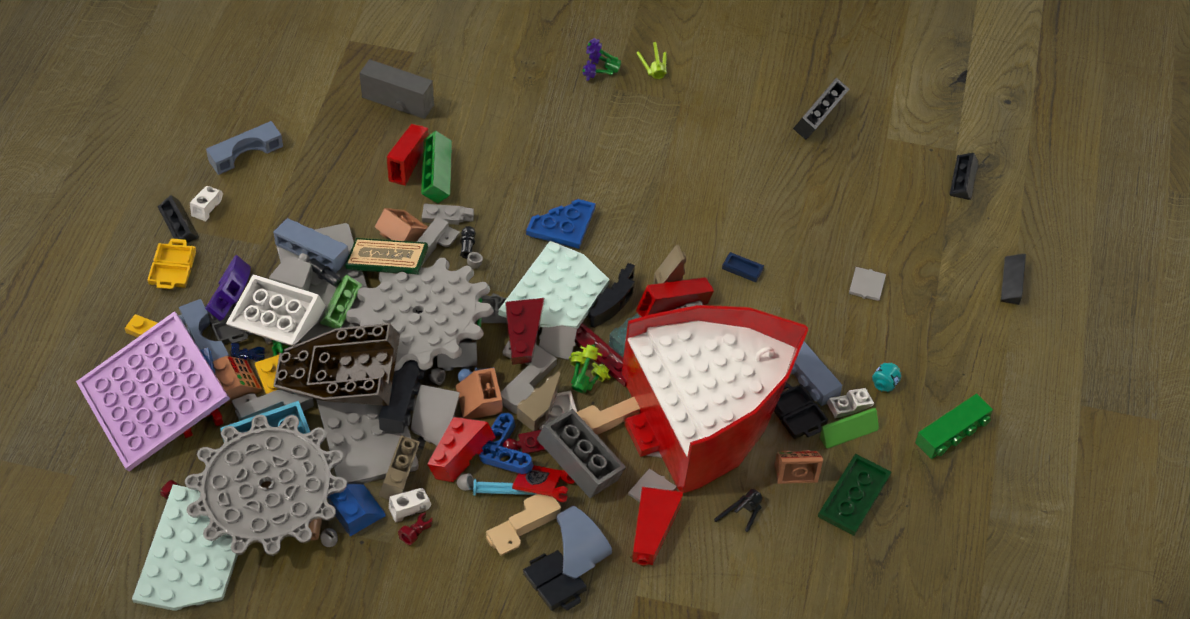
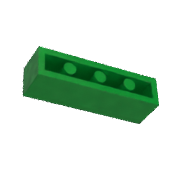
M434 131L424 139L421 194L438 204L447 199L451 192L452 140Z
M976 393L919 431L915 444L930 459L937 455L942 456L952 445L957 446L962 441V438L973 435L980 426H986L991 421L990 417L993 409Z

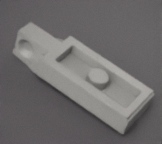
M424 204L422 222L432 223L436 217L448 221L449 224L459 225L463 221H473L474 209L463 206Z

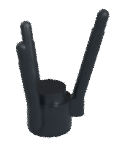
M755 489L749 490L746 495H743L738 501L714 518V521H719L732 510L735 513H738L743 507L749 511L754 510L745 528V531L748 532L757 513L762 508L760 505L763 500L762 495Z

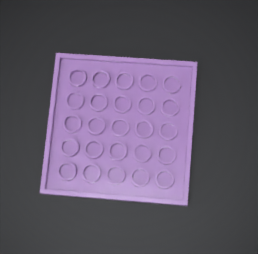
M175 311L76 381L122 464L128 471H131L230 399Z

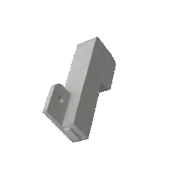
M436 217L417 241L428 243L429 248L423 264L436 249L437 244L449 247L460 234L459 231L449 227L448 221Z
M535 345L532 363H525L528 366L500 392L502 406L517 414V406L520 401L526 400L533 392L534 387L557 365V358L538 345Z
M278 389L258 398L255 394L250 393L232 400V404L239 421L296 401H299L302 411H305L314 406L313 398Z

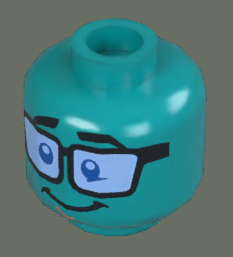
M893 363L881 364L872 375V381L880 391H892L901 380L900 369Z

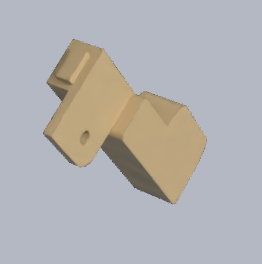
M632 397L602 411L591 405L576 413L596 435H599L622 422L625 423L626 418L640 414V407L636 399Z
M542 494L531 496L524 500V511L486 531V540L502 556L520 546L521 540L519 536L556 519L557 515L561 512V506L552 496Z

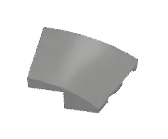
M420 385L411 431L422 436L428 443L432 442L437 446L452 418L455 417L460 392Z

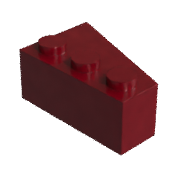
M545 298L505 302L512 365L532 363Z

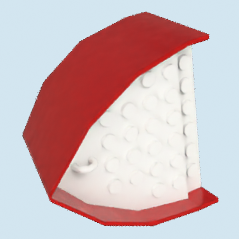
M696 305L646 315L628 321L622 376L626 380V386L631 396L636 399L640 407V414L626 418L625 427L640 457L659 451L678 491L683 492V494L699 489L739 467L766 430L805 340L808 327L804 324L750 307Z

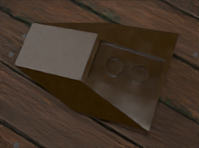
M390 323L336 328L284 349L283 353L279 354L273 387L326 402L389 406L400 334Z

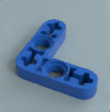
M503 413L496 418L491 429L495 436L500 435L502 438L498 441H488L482 447L483 451L479 454V458L484 464L526 474L533 469L531 456L524 452L502 447L504 441L509 439L516 426L511 414ZM510 456L508 461H500L502 457Z

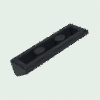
M975 153L957 155L950 196L971 200L978 167V159Z
M170 195L157 206L174 239L186 240L188 243L199 237L177 198Z
M1026 254L1005 257L1001 302L1020 304L1023 293Z

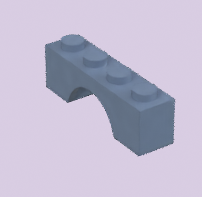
M270 121L207 148L206 151L208 161L219 175L235 168V159L242 152L261 150L265 153H270L283 147L281 133L273 122Z
M199 299L180 306L181 315L178 316L198 348L202 350L208 347L211 350L213 361L229 356L222 341H211L202 336L203 331L210 325L208 312L202 300Z

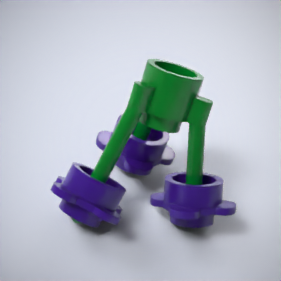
M596 38L590 40L586 47V53L589 54L591 63L590 60H587V65L583 66L582 71L587 81L590 78H594L595 73L612 75L613 72L617 73L621 65V60L618 57L612 56L601 49L602 43H600L599 39L596 40ZM599 60L605 62L604 67L607 70L596 69L595 64L592 63L598 64Z

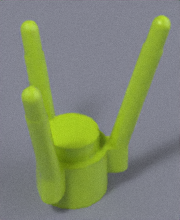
M654 42L656 61L651 64V67L648 66L639 51H637V55L645 66L648 76H652L654 79H661L667 74V53H663V63H661L657 43Z

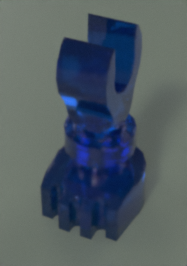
M231 343V357L243 358L245 360L249 358L256 362L265 359V355H257L265 354V348L263 347L239 350L238 343Z

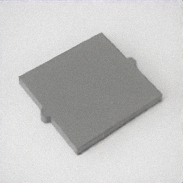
M856 267L849 294L860 296L863 299L868 298L879 301L886 274L875 272L872 269L867 270Z
M564 325L543 327L542 333L539 336V347L555 357L569 359L574 346H576L577 328Z
M649 469L628 492V495L640 502L642 487L674 491L677 486L666 480L665 476H660Z

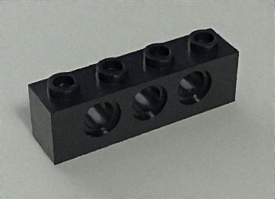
M836 78L793 129L807 140L848 92L849 88Z

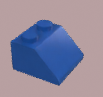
M347 484L343 492L333 493L327 497L328 504L335 508V516L349 536L386 516L364 484Z

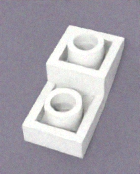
M866 388L849 390L845 396L829 398L827 404L834 417L839 418L865 410L873 406L874 402Z

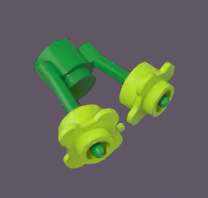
M588 344L586 348L580 347L584 349L583 352H572L571 357H569L570 364L575 367L571 388L583 394L587 390L591 391L597 380L603 382L605 379L610 380L611 378L608 375L609 370L603 364L598 366L596 363H593L594 369L591 371V374L594 378L591 382L589 381L590 378L585 373L590 360H597L598 355L602 356L603 354L598 353V348L595 345L590 346Z

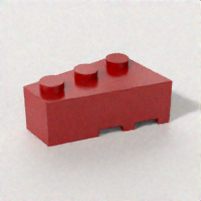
M458 417L452 418L427 463L435 479L449 482L456 480L470 465L469 461L476 454L479 455L483 451L482 447L488 441L492 442L496 438L489 423Z

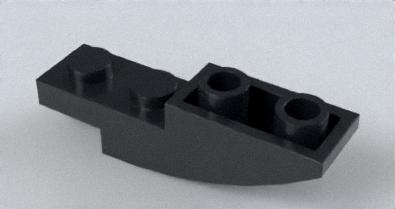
M628 263L625 269H621L618 277L619 280L617 283L614 282L612 289L606 287L603 294H599L596 307H592L589 313V318L591 319L590 327L595 328L610 320L630 300L634 293L635 281H633L635 265Z

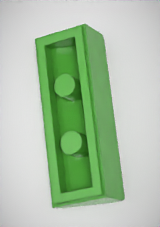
M346 274L337 286L319 323L332 328H341L346 319L347 311L351 309L358 290L363 284Z
M876 408L822 426L820 439L825 448L828 449L877 431L879 424Z

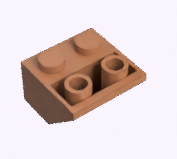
M494 368L474 371L456 385V391L460 392L459 405L462 418L473 419L502 413V398Z

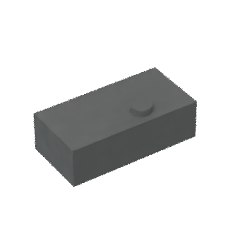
M370 59L359 73L362 98L423 119L427 117L434 106L433 80Z
M573 409L544 425L537 438L540 444L589 498L617 482L626 468Z

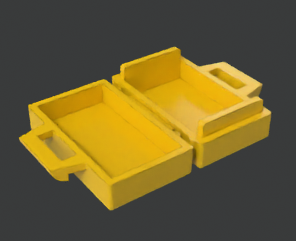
M171 239L168 244L159 243L147 279L148 284L157 285V288L174 289V287L186 288L191 272L190 268H192L196 255V247L187 246V241L182 239Z

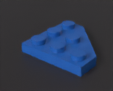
M577 199L565 207L561 205L548 210V213L539 216V214L535 215L529 222L526 235L579 249L595 211L596 203Z

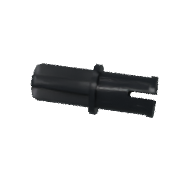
M315 258L308 262L312 265V270L318 275L319 279H324L335 287L339 285L341 278L330 271L329 266H324Z

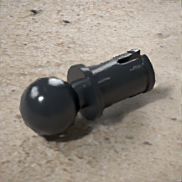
M471 226L464 227L461 232L462 238L460 243L462 247L460 256L465 259L468 258L475 244L476 231Z

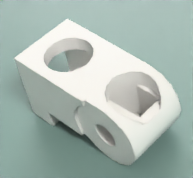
M206 186L190 202L191 216L206 222L210 217L209 213L221 202L222 191Z
M421 488L393 495L389 498V510L395 523L403 521V518L406 516L424 512L431 507V502L425 490Z

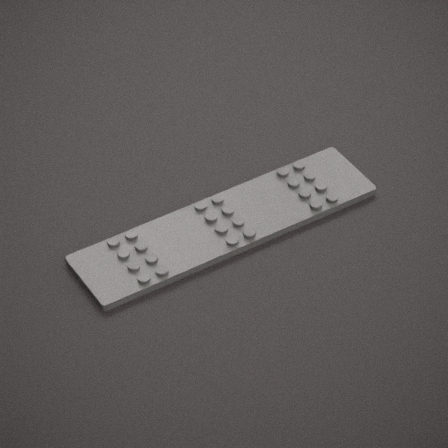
M347 223L315 230L347 245L350 254L354 241ZM276 245L280 262L286 257L298 259V255ZM344 264L335 273L341 279L347 274L363 284L362 287L367 288L361 270H347ZM314 272L308 292L318 294L326 307L318 322L301 338V343L336 329L322 325L319 322L337 287L324 279H319L318 275ZM356 297L351 309L360 308L364 305V302ZM345 319L341 328L360 325L358 323H350ZM316 399L323 428L326 431L329 451L336 449L343 453L342 462L334 466L336 477L344 478L347 484H363L385 478L400 436L411 438L408 426L405 427L403 434L380 430L379 415L383 405L326 402ZM416 455L410 472L416 471L419 468Z

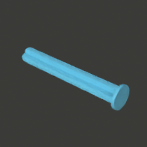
M474 479L473 496H476V493L536 495V493L512 489L513 483L476 482V479Z

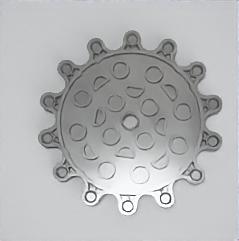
M439 258L433 266L428 268L421 267L419 274L380 272L379 281L381 284L376 288L362 287L358 290L357 298L363 301L364 305L347 311L346 320L350 323H358L360 326L390 323L400 334L394 371L401 369L408 360L417 361L420 369L427 370L432 367L433 358L438 354H446L452 359L458 358L462 354V350L459 347L460 341L466 338L480 339L484 332L475 322L479 318L491 316L494 312L490 304L478 302L482 296L490 292V287L485 282L469 283V280L474 276V270L470 266H464L457 271H449V262L445 258ZM415 310H417V311H423V312L420 313V314H418V313H416Z
M256 415L252 419L251 429L244 433L237 431L233 426H226L221 431L222 438L224 439L222 447L219 449L203 447L197 452L198 459L204 462L206 467L202 473L191 474L185 479L186 487L198 490L201 493L197 501L189 504L187 513L193 518L201 516L210 518L209 525L203 531L205 539L215 541L223 535L232 536L231 550L237 555L245 553L247 547L254 542L263 543L267 554L276 555L280 550V542L285 537L293 536L299 542L307 543L312 537V532L309 528L311 521L314 519L329 521L334 518L336 510L327 503V497L333 493L343 492L347 482L342 477L333 476L330 470L342 462L343 453L336 449L323 451L320 448V444L326 437V431L323 428H315L307 434L300 433L298 431L299 419L294 415L287 416L278 427H271L264 415ZM265 481L272 482L268 489L261 487V484Z

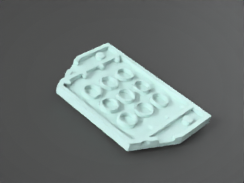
M550 241L505 302L545 298L540 327L564 325L578 329L597 302L599 294H602L609 285V278L584 254ZM504 302L499 308L498 315L507 318Z
M178 485L172 486L132 598L133 603L176 611L183 607L198 606L206 602H216L224 599L238 555L231 550L232 536L223 535L215 541H209L204 538L203 531L210 523L209 517L193 518L188 515L187 507L200 498V491Z

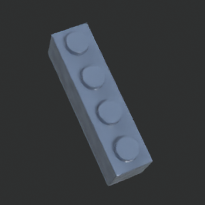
M288 218L273 231L277 246L298 256L304 253L310 257V260L315 258L324 266H329L330 270L335 273L342 268L349 256L348 246L344 243L338 242L327 235H323Z
M803 342L791 374L798 379L799 384L805 387L813 400L817 401L822 407L827 404L829 398L840 396L842 384L810 347Z

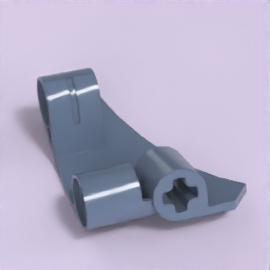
M571 506L557 515V522L561 527L563 539V574L575 579L593 568L596 563L612 554V548L606 537L596 524L580 509Z

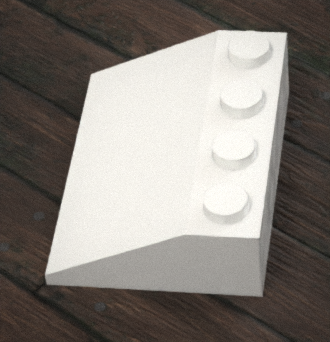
M252 275L226 324L294 346L318 322L326 305L318 294Z

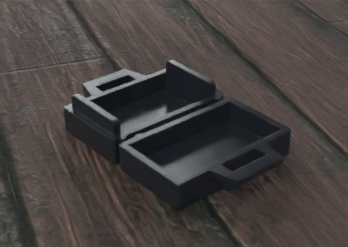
M786 383L783 390L787 388L789 390L782 392L774 413L782 420L783 425L794 439L803 435L809 438L820 433L822 426L828 423V418L819 406L814 403L813 398L802 384L792 387Z
M559 550L548 556L543 553L529 561L530 566L523 569V575L532 587L538 591L539 596L551 611L560 606L566 611L581 603L579 595L587 591V585L580 577L574 579L563 574V555ZM575 598V600L565 605V603Z

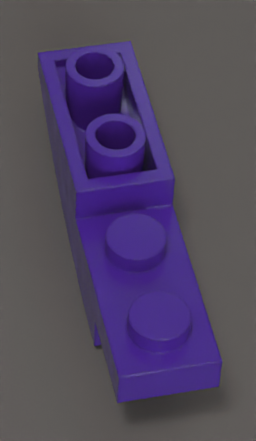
M235 255L218 282L220 284L205 308L219 321L224 319L232 304L237 302L250 275L251 266L238 255Z

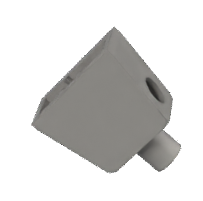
M301 253L298 259L286 257L270 275L269 280L308 291L313 278L312 265L308 263L310 257L304 253Z

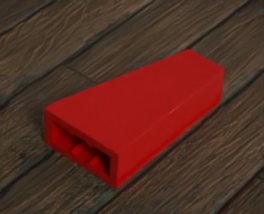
M411 124L386 157L389 182L406 186L423 153L424 139L429 136L428 128Z
M706 277L647 285L636 312L639 317L674 310L696 301H701L703 305L709 303L714 290Z
M642 487L632 562L639 565L654 564L681 508L683 492Z

